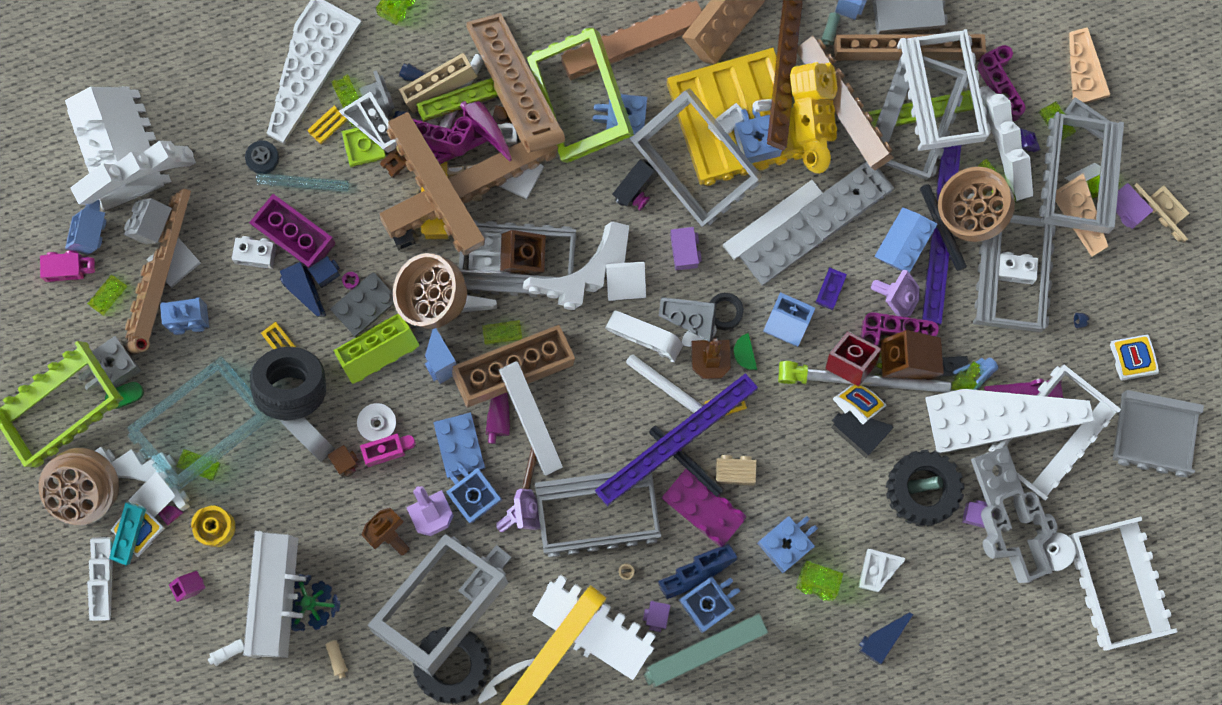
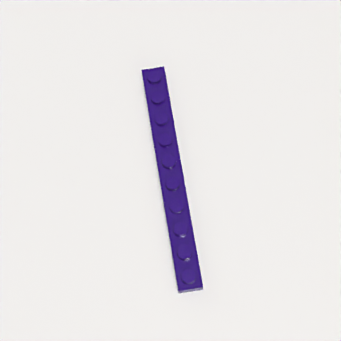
M961 145L943 147L944 151L940 158L938 171L937 201L945 183L959 172ZM935 227L931 234L922 320L933 321L940 326L943 316L949 253L937 227Z
M745 373L595 489V493L608 507L757 391V385Z

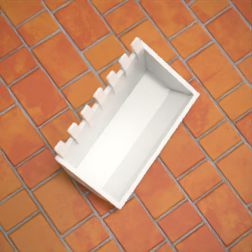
M129 86L89 87L65 100L74 133L78 139L89 173L102 164H116L131 152H145L151 147L148 141L156 139L154 132L144 131L143 127L150 126L151 124L148 118L139 117L138 113L145 112L146 110L143 104L134 103L133 99L141 97L138 90H130ZM156 172L113 190L99 199L102 210L105 211L163 187L164 184L171 182L169 174L160 175V172Z
M255 531L244 645L245 656L252 658H288L291 618H303L302 613L292 612L293 599L298 597V594H293L294 582L306 581V577L295 575L298 538Z

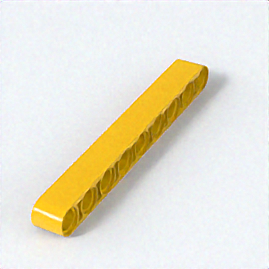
M591 585L587 588L501 705H527L605 602L607 598Z

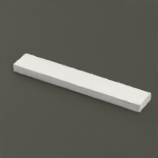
M813 180L809 181L725 242L723 247L733 260L737 259L742 253L820 196L822 191Z
M516 361L499 369L544 475L546 476L562 468L561 461L519 363Z

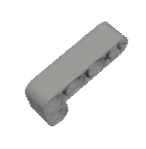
M305 418L288 421L279 420L320 462L335 449Z

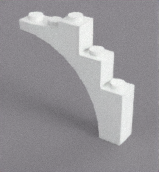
M989 86L979 87L983 91L982 104L983 106L985 105L987 110L985 118L995 138L1003 163L1006 182L1013 192L1014 200L1018 201L1033 196L1030 156L1022 149L1020 128L1012 121L1011 102L1005 95L996 94Z
M158 141L143 153L131 152L116 164L100 165L70 188L78 204H92L113 190L141 177L171 168L191 166L196 161L193 157V152L188 146H175L171 141Z
M610 222L604 228L603 237L596 253L582 269L560 278L541 279L529 277L524 281L523 289L529 290V293L547 294L549 298L559 297L558 305H563L565 309L574 310L581 306L584 289L588 292H596L603 287L606 264L625 263L629 226Z
M100 447L95 450L112 464L118 478L136 479L146 482L157 471L175 494L172 501L182 511L190 507L187 503L190 501L189 497L184 491L180 492L177 487L179 482L175 476H170V474L176 471L174 468L176 463L170 455L166 456V454L161 452L146 462L140 452L136 453L133 450L128 451L117 459L109 449L106 450ZM70 469V473L76 476L75 471ZM87 480L88 485L92 484L90 480Z

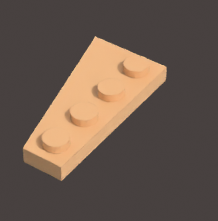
M1088 27L1069 32L1072 97H1076L1085 104L1109 97L1110 92Z
M1084 173L1056 190L1055 202L1064 215L1096 220L1097 212ZM1073 228L1091 257L1108 248L1104 233Z

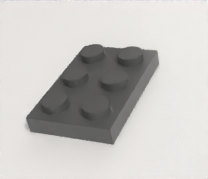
M372 272L331 307L330 310L354 337H357L394 305L393 293Z

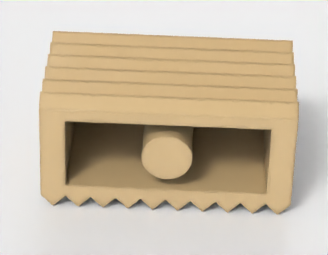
M721 455V458L716 460V482L718 484L754 486L756 483V460H752L750 456L732 459L731 455Z

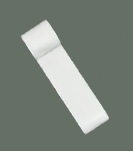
M618 311L613 312L605 327L608 331L657 351L661 357L665 356L671 359V362L676 361L683 347L682 342L676 335Z

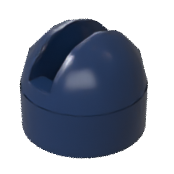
M1075 313V328H1084L1089 325L1087 321L1090 318L1087 314Z

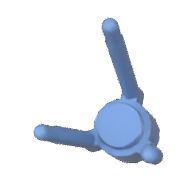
M980 358L974 363L954 370L953 373L957 374L979 365L978 372L981 376L976 381L977 385L972 389L978 390L998 370V365L992 358H987L986 360Z

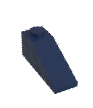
M299 262L280 270V280L283 286L317 317H325L324 307L308 267Z
M909 612L871 633L868 637L864 636L858 644L861 647L859 652L876 664H882L913 614Z

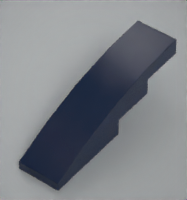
M728 543L723 547H718L693 557V563L677 568L675 575L659 580L658 585L666 600L705 582L734 563L738 558Z

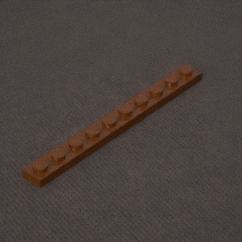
M783 0L767 137L768 145L782 151L787 148L793 96L790 74L793 67L796 66L803 0Z

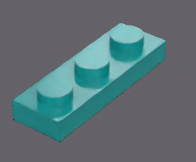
M130 502L125 503L109 559L124 565H130L146 508Z

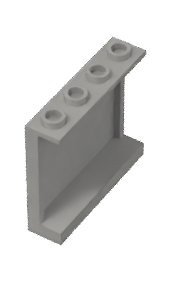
M872 0L877 35H885L889 32L939 28L940 32H942L948 23L947 15L944 14L943 10L945 8V0Z
M1126 390L1121 396V410L1118 417L1113 460L1118 461V464L1123 466L1135 464L1137 468L1149 470V467L1155 468L1158 473L1168 474L1169 471L1175 472L1178 477H1188V475L1195 473V470L1192 469L1197 424L1199 414L1203 413L1204 405Z

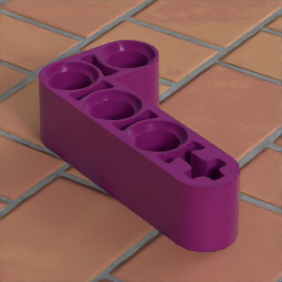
M1002 45L984 54L977 64V69L986 85L996 94L1007 93L1009 95L1012 121H1017L1025 112L1026 106L1002 68L1009 63L1013 56L1012 49L1007 45ZM999 54L1005 55L1006 59L1001 58ZM983 62L989 63L990 67L985 66ZM993 77L998 78L1000 82H995Z
M469 117L458 118L452 129L413 119L429 148L454 156H462L467 152L475 137L472 120Z
M871 312L866 315L862 322L860 338L865 340V338L869 337L873 339L874 345L877 346L880 335H895L905 331V325H911L914 332L921 330L920 333L927 335L929 334L926 329L929 328V331L932 332L930 335L932 336L938 334L939 327L933 321ZM867 320H874L876 322V326L872 327L868 325ZM892 322L895 329H889L886 323Z

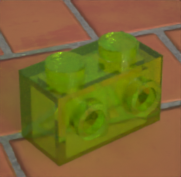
M380 0L375 9L378 16L397 25L399 21L402 22L404 20L408 6L411 7L415 0Z
M805 561L801 567L796 588L800 589L804 594H814L822 600L833 601L838 596L844 573Z

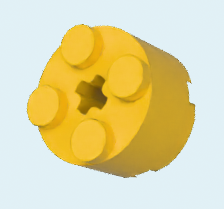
M212 505L201 508L195 513L191 521V528L195 539L200 543L210 547H222L232 539L235 533V521L229 512L221 507ZM211 524H215L216 528L212 529L210 527Z

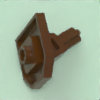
M714 338L711 342L707 340L691 341L692 370L701 379H721L731 369L730 340H717V338Z
M391 508L380 510L365 524L362 536L375 550L384 541L390 544L401 556L405 555L410 549L395 532L404 521Z

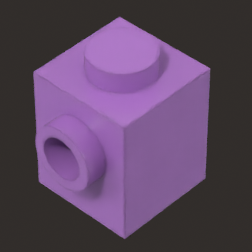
M969 501L966 503L962 523L985 528L981 518V511L987 507V503L983 501H976L975 503Z
M650 602L649 609H645L643 616L646 626H650L649 630L661 632V629H666L670 609L669 604Z

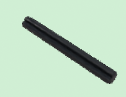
M929 184L920 187V192L934 222L937 223L936 227L955 269L961 271L967 267L952 232L940 217L938 201Z
M656 425L649 431L656 441H659L666 435ZM682 449L673 455L716 497L723 493V487Z

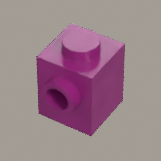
M198 571L179 576L169 584L177 602L194 597L206 588Z

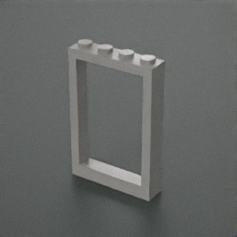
M690 88L680 94L630 138L701 226H704L706 223L710 226L718 219L716 217L718 213L722 212L724 214L731 208L730 203L734 200L739 202L746 196L744 192L748 188L751 191L760 184L758 180L762 178V175ZM690 103L751 176L708 213L648 142L655 133Z
M446 534L368 624L372 633L430 676H433L508 584L506 573L501 568L497 567L495 569L485 557L479 558L472 548L468 546L466 548L463 547L456 537L452 536L450 538ZM451 548L493 578L430 655H428L387 625L386 622L444 553Z

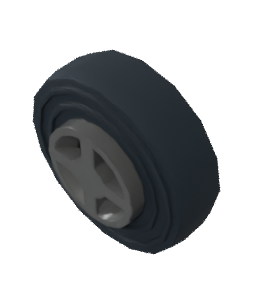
M259 140L248 146L245 152V161L251 171L257 174H267L277 167L279 153L272 143Z

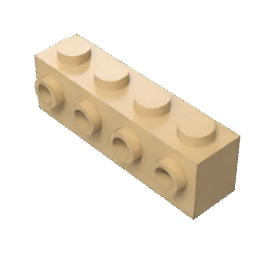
M462 53L400 88L399 91L412 113L418 111L417 103L452 92L478 76L466 55Z

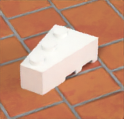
M372 92L367 93L339 111L387 153L396 148L397 143L394 139L391 140L386 131L388 130V122L390 120Z

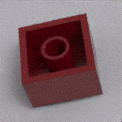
M847 331L829 353L825 369L859 387L877 365L881 348Z

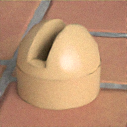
M625 563L619 567L618 572L622 579L629 580L634 576L632 565ZM631 569V572L622 573L621 570Z

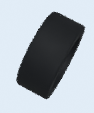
M724 292L717 294L709 303L718 304L721 301H729L736 307L737 312L735 318L730 322H721L715 317L716 328L719 330L733 329L742 320L743 304L732 293Z

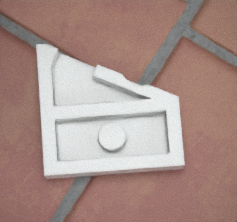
M867 549L858 587L879 592L898 567L905 561V558Z

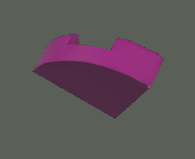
M165 506L158 513L167 525L183 514L180 509L174 506Z

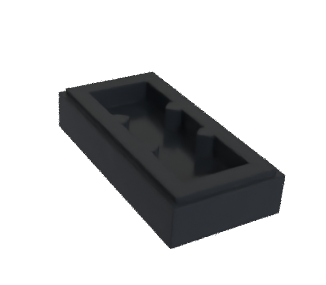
M967 356L942 357L944 374L937 377L969 375V369L957 374L953 373L954 370L968 365Z

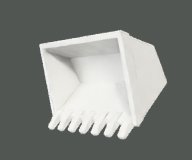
M562 575L558 577L556 582L550 581L546 592L532 614L555 630H557L580 599L577 596L581 591V587L574 585L570 592L563 588L567 579ZM604 603L600 611L596 612L575 640L576 644L573 649L577 651L580 647L586 649L584 652L585 657L592 653L633 680L648 655L654 649L651 643L655 635L648 632L644 639L636 635L640 625L634 622L629 630L621 625L626 617L618 613L615 620H612L606 616L611 607Z

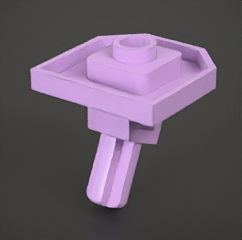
M907 270L901 272L896 283L888 285L875 280L871 285L873 291L886 296V302L897 316H911L919 302L920 287Z
M417 486L413 493L418 502L406 508L417 532L432 536L448 528L454 515L442 490L428 496L423 486Z
M518 489L514 498L515 505L507 510L508 514L496 523V527L500 532L506 531L515 523H517L520 529H541L538 504L534 493L529 489Z

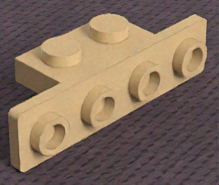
M1136 183L1133 188L1154 210L1152 213L1156 212L1161 217L1158 219L1165 228L1169 226L1173 230L1171 234L1178 242L1181 240L1183 243L1187 241L1188 238L1176 226L1177 223L1189 214L1182 204L1165 186H1162L1152 196H1149Z

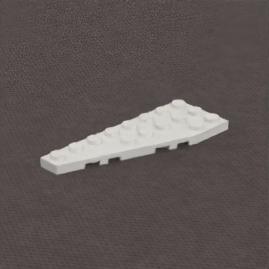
M310 0L294 25V33L290 41L288 57L286 58L274 112H272L267 131L268 136L282 144L286 143L360 28L361 20L325 0Z
M969 389L925 397L936 450L940 454L1094 421L1090 401Z

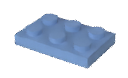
M471 412L433 422L448 479L450 477L447 473L450 470L456 476L463 475L458 470L457 465L459 463L463 465L468 473L473 472L477 468L480 470L485 469Z

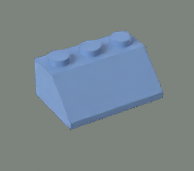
M902 207L877 251L875 258L901 272L907 270L910 273L937 223Z
M435 328L430 336L425 354L427 362L424 364L434 381L438 380L441 384L453 377L452 366L457 364Z

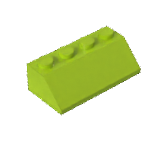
M397 313L333 351L351 383L354 384L364 380L368 375L380 371L382 367L389 363L397 361L403 355L413 352L420 345L406 321Z

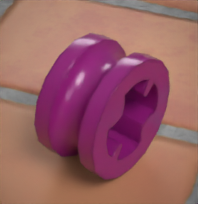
M642 192L637 196L632 205L637 206L638 210L641 211L649 202L650 197H645V193Z
M347 272L342 277V283L346 289L352 290L360 283V279L356 273ZM348 277L356 278L353 285L350 283L346 284Z

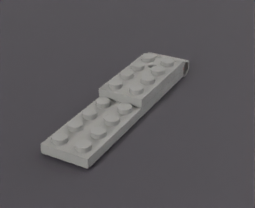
M865 162L800 209L796 215L754 244L739 257L763 286L887 196L895 188L879 168L875 171Z

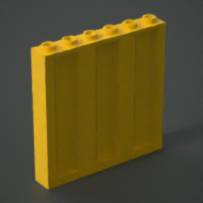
M769 48L667 78V87L672 102L690 88L715 119L735 103L742 109H746L749 120L754 119L752 113L753 103L758 100L772 99L776 54L774 48ZM691 103L677 114L700 185L710 186L720 179L728 181L734 178V175L741 174V176L749 174L722 140H719L708 128L709 124ZM793 107L791 108L787 148L781 152L779 157L752 163L759 171L769 168L771 164L782 165L789 159L799 160L803 158L804 147L797 142ZM770 110L759 112L760 116L770 115ZM733 130L728 135L738 146L735 133Z

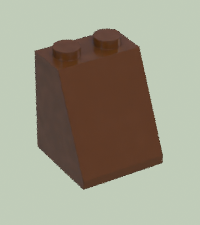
M905 330L880 340L883 377L932 379L944 374L941 337Z

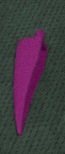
M463 101L460 104V107L463 109V117H469L472 120L474 131L490 142L510 162L512 158L507 143L488 109L479 101L470 104Z
M508 392L491 399L486 422V435H489L488 444H496V436H510Z

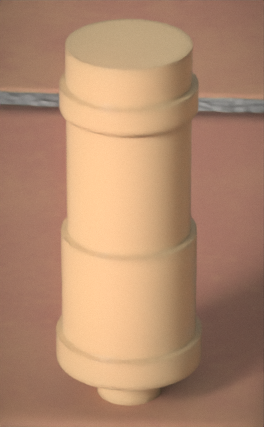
M337 640L326 643L334 676L339 675L340 679L346 677L345 673L348 672V669L342 657L339 643Z

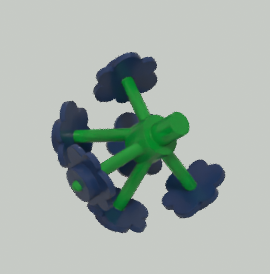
M299 574V577H306V581L294 582V588H301L303 596H301L300 592L295 593L298 594V597L293 599L292 612L304 615L306 610L311 611L308 624L314 630H319L322 626L328 624L327 620L330 618V614L327 611L324 612L323 609H319L316 612L314 608L316 606L331 607V617L334 618L335 613L340 610V600H338L337 594H334L332 603H324L332 597V587L329 584H325L324 581L314 583L312 585L313 596H308L304 585H308L312 578L310 575ZM291 618L290 629L292 631H305V624L300 621L301 618Z

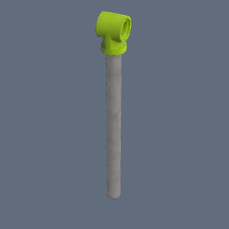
M792 361L779 362V383L796 384L797 381H801L802 384H806L807 380L853 384L827 370L808 369V365L798 366L797 362ZM871 374L861 384L944 393L950 392L951 382L885 378L882 375Z

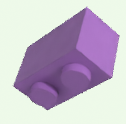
M1127 183L1118 190L1116 213L1121 217V221L1125 226L1133 229L1154 210Z
M694 227L672 229L670 236L675 270L698 268L699 262L702 261L701 252L697 251L696 244H699L698 233H694Z

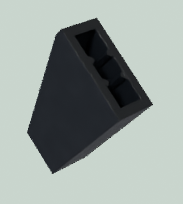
M639 159L612 193L616 197L615 201L621 206H631L637 196L644 192L659 174L647 159Z
M850 411L846 414L845 412L843 414L839 412L833 418L832 422L834 424L831 427L865 458L870 455L894 428L890 424L872 418L862 424Z

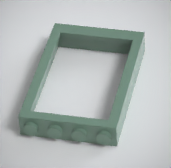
M757 614L648 666L645 669L644 677L648 685L652 684L653 687L659 686L768 633L760 614Z

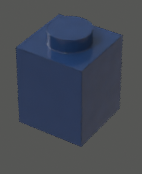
M327 256L308 269L321 288L340 276L337 271L340 267L334 259L330 261Z

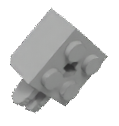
M152 198L138 200L132 207L133 214L131 219H128L124 229L126 231L124 235L143 244L158 243L172 208Z
M116 336L92 351L115 388L142 371L128 353L122 341ZM88 364L89 368L78 376L80 381H84L94 374ZM97 377L85 385L86 390L90 391L100 384Z

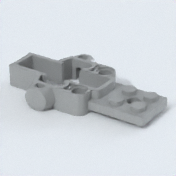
M1003 446L972 458L971 462L987 503V507L981 511V518L988 535L983 540V549L986 555L991 559L1009 557L1018 583H1029L1038 577L1052 573L1043 544L1057 532L1056 520L1051 514H1044L1040 500L1035 493H1024L1008 447ZM994 466L999 469L997 476L992 472ZM1010 496L1014 498V506L1021 523L1027 524L1033 521L1034 525H1041L1042 527L1037 530L1038 535L1034 539L1027 540L1037 570L1028 573L1020 548L1010 547L1006 549L1001 532H1007L1012 529L1003 504V500Z

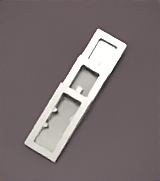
M112 537L91 538L90 580L88 581L89 621L110 620L113 560L109 559L112 550Z

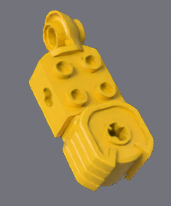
M814 62L793 67L790 79L792 95L795 100L793 111L797 142L804 147L803 162L808 170L820 174L827 170L831 162L827 142H834L837 138L835 107L831 99L835 98L838 89L836 71L831 63L819 64Z

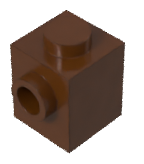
M345 445L327 455L341 477L351 476L356 472L355 469L359 467L356 463L359 459L353 450L349 452Z

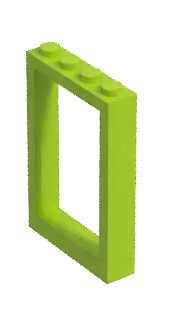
M586 28L579 35L568 36L565 38V41L552 43L548 46L549 48L536 50L531 56L527 57L531 72L556 119L538 63L589 40L591 42L618 125L567 147L564 142L557 144L560 159L565 163L572 162L634 136L600 32L594 28Z

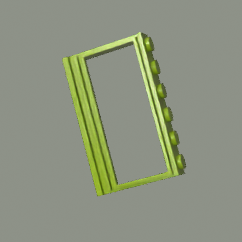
M77 341L75 343L77 346L76 350L65 351L62 354L64 359L59 363L52 362L48 364L49 370L45 374L34 375L32 377L34 380L32 384L20 386L18 388L19 394L15 397L8 396L3 399L5 404L0 408V429L24 467L37 468L44 463V459L58 453L61 446L71 443L74 440L73 437L87 431L90 424L101 420L104 417L103 414L119 406L118 403L123 400V397L120 396L87 342ZM88 364L109 398L35 455H32L12 422Z

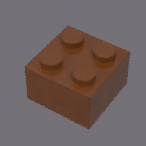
M510 230L501 234L500 271L534 276L544 273L546 235Z

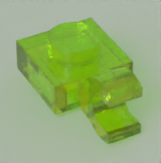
M973 361L966 373L960 371L951 383V389L954 391L961 389L973 390L977 385L975 377L981 370L979 368L980 365Z

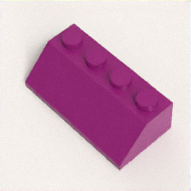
M274 194L270 196L249 222V224L309 268L325 258L336 244L333 237Z

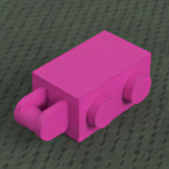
M66 251L65 254L48 252L47 255H40V278L45 282L84 279V274L95 273V258H83L77 251Z
M397 433L360 445L365 464L368 467H372L406 456L405 451L414 448L416 441L410 435L400 438Z

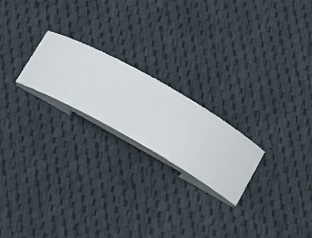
M534 659L519 662L499 673L485 687L478 702L482 704L497 695L498 692L494 686L530 666Z

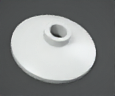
M374 403L366 406L359 413L357 427L365 439L376 441L392 435L396 427V418L388 406ZM376 420L381 421L379 427L374 426Z
M1056 532L1043 544L1052 571L1063 570L1073 562L1076 549L1073 541L1067 535ZM1057 547L1056 552L1052 553L1051 549Z

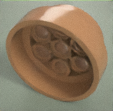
M971 167L953 175L943 186L938 200V210L943 223L955 236L971 242L985 241L1002 232L1009 224L1015 208L1014 195L1006 180L996 171L985 167ZM989 191H993L992 195L986 196ZM974 193L972 198L967 199L969 194ZM999 205H1003L1001 210L995 211ZM984 207V210L981 213H977V210L979 208ZM961 210H965L964 214L958 215ZM994 222L992 226L987 227L988 223ZM971 224H975L973 229L968 230Z
M431 253L420 254L408 260L398 272L393 286V301L398 314L406 322L426 329H435L448 324L462 312L467 300L466 283L458 266L449 259Z
M73 448L63 451L44 467L39 479V494L47 511L58 520L71 525H86L100 519L114 505L119 492V480L112 464L100 453L86 448ZM70 469L75 471L76 476L70 473ZM53 478L59 481V485L53 482ZM87 480L93 483V487L87 484ZM70 488L75 490L76 495L70 492ZM53 497H56L59 500V503H57ZM87 499L93 502V506L88 504ZM70 508L75 509L76 514H73Z

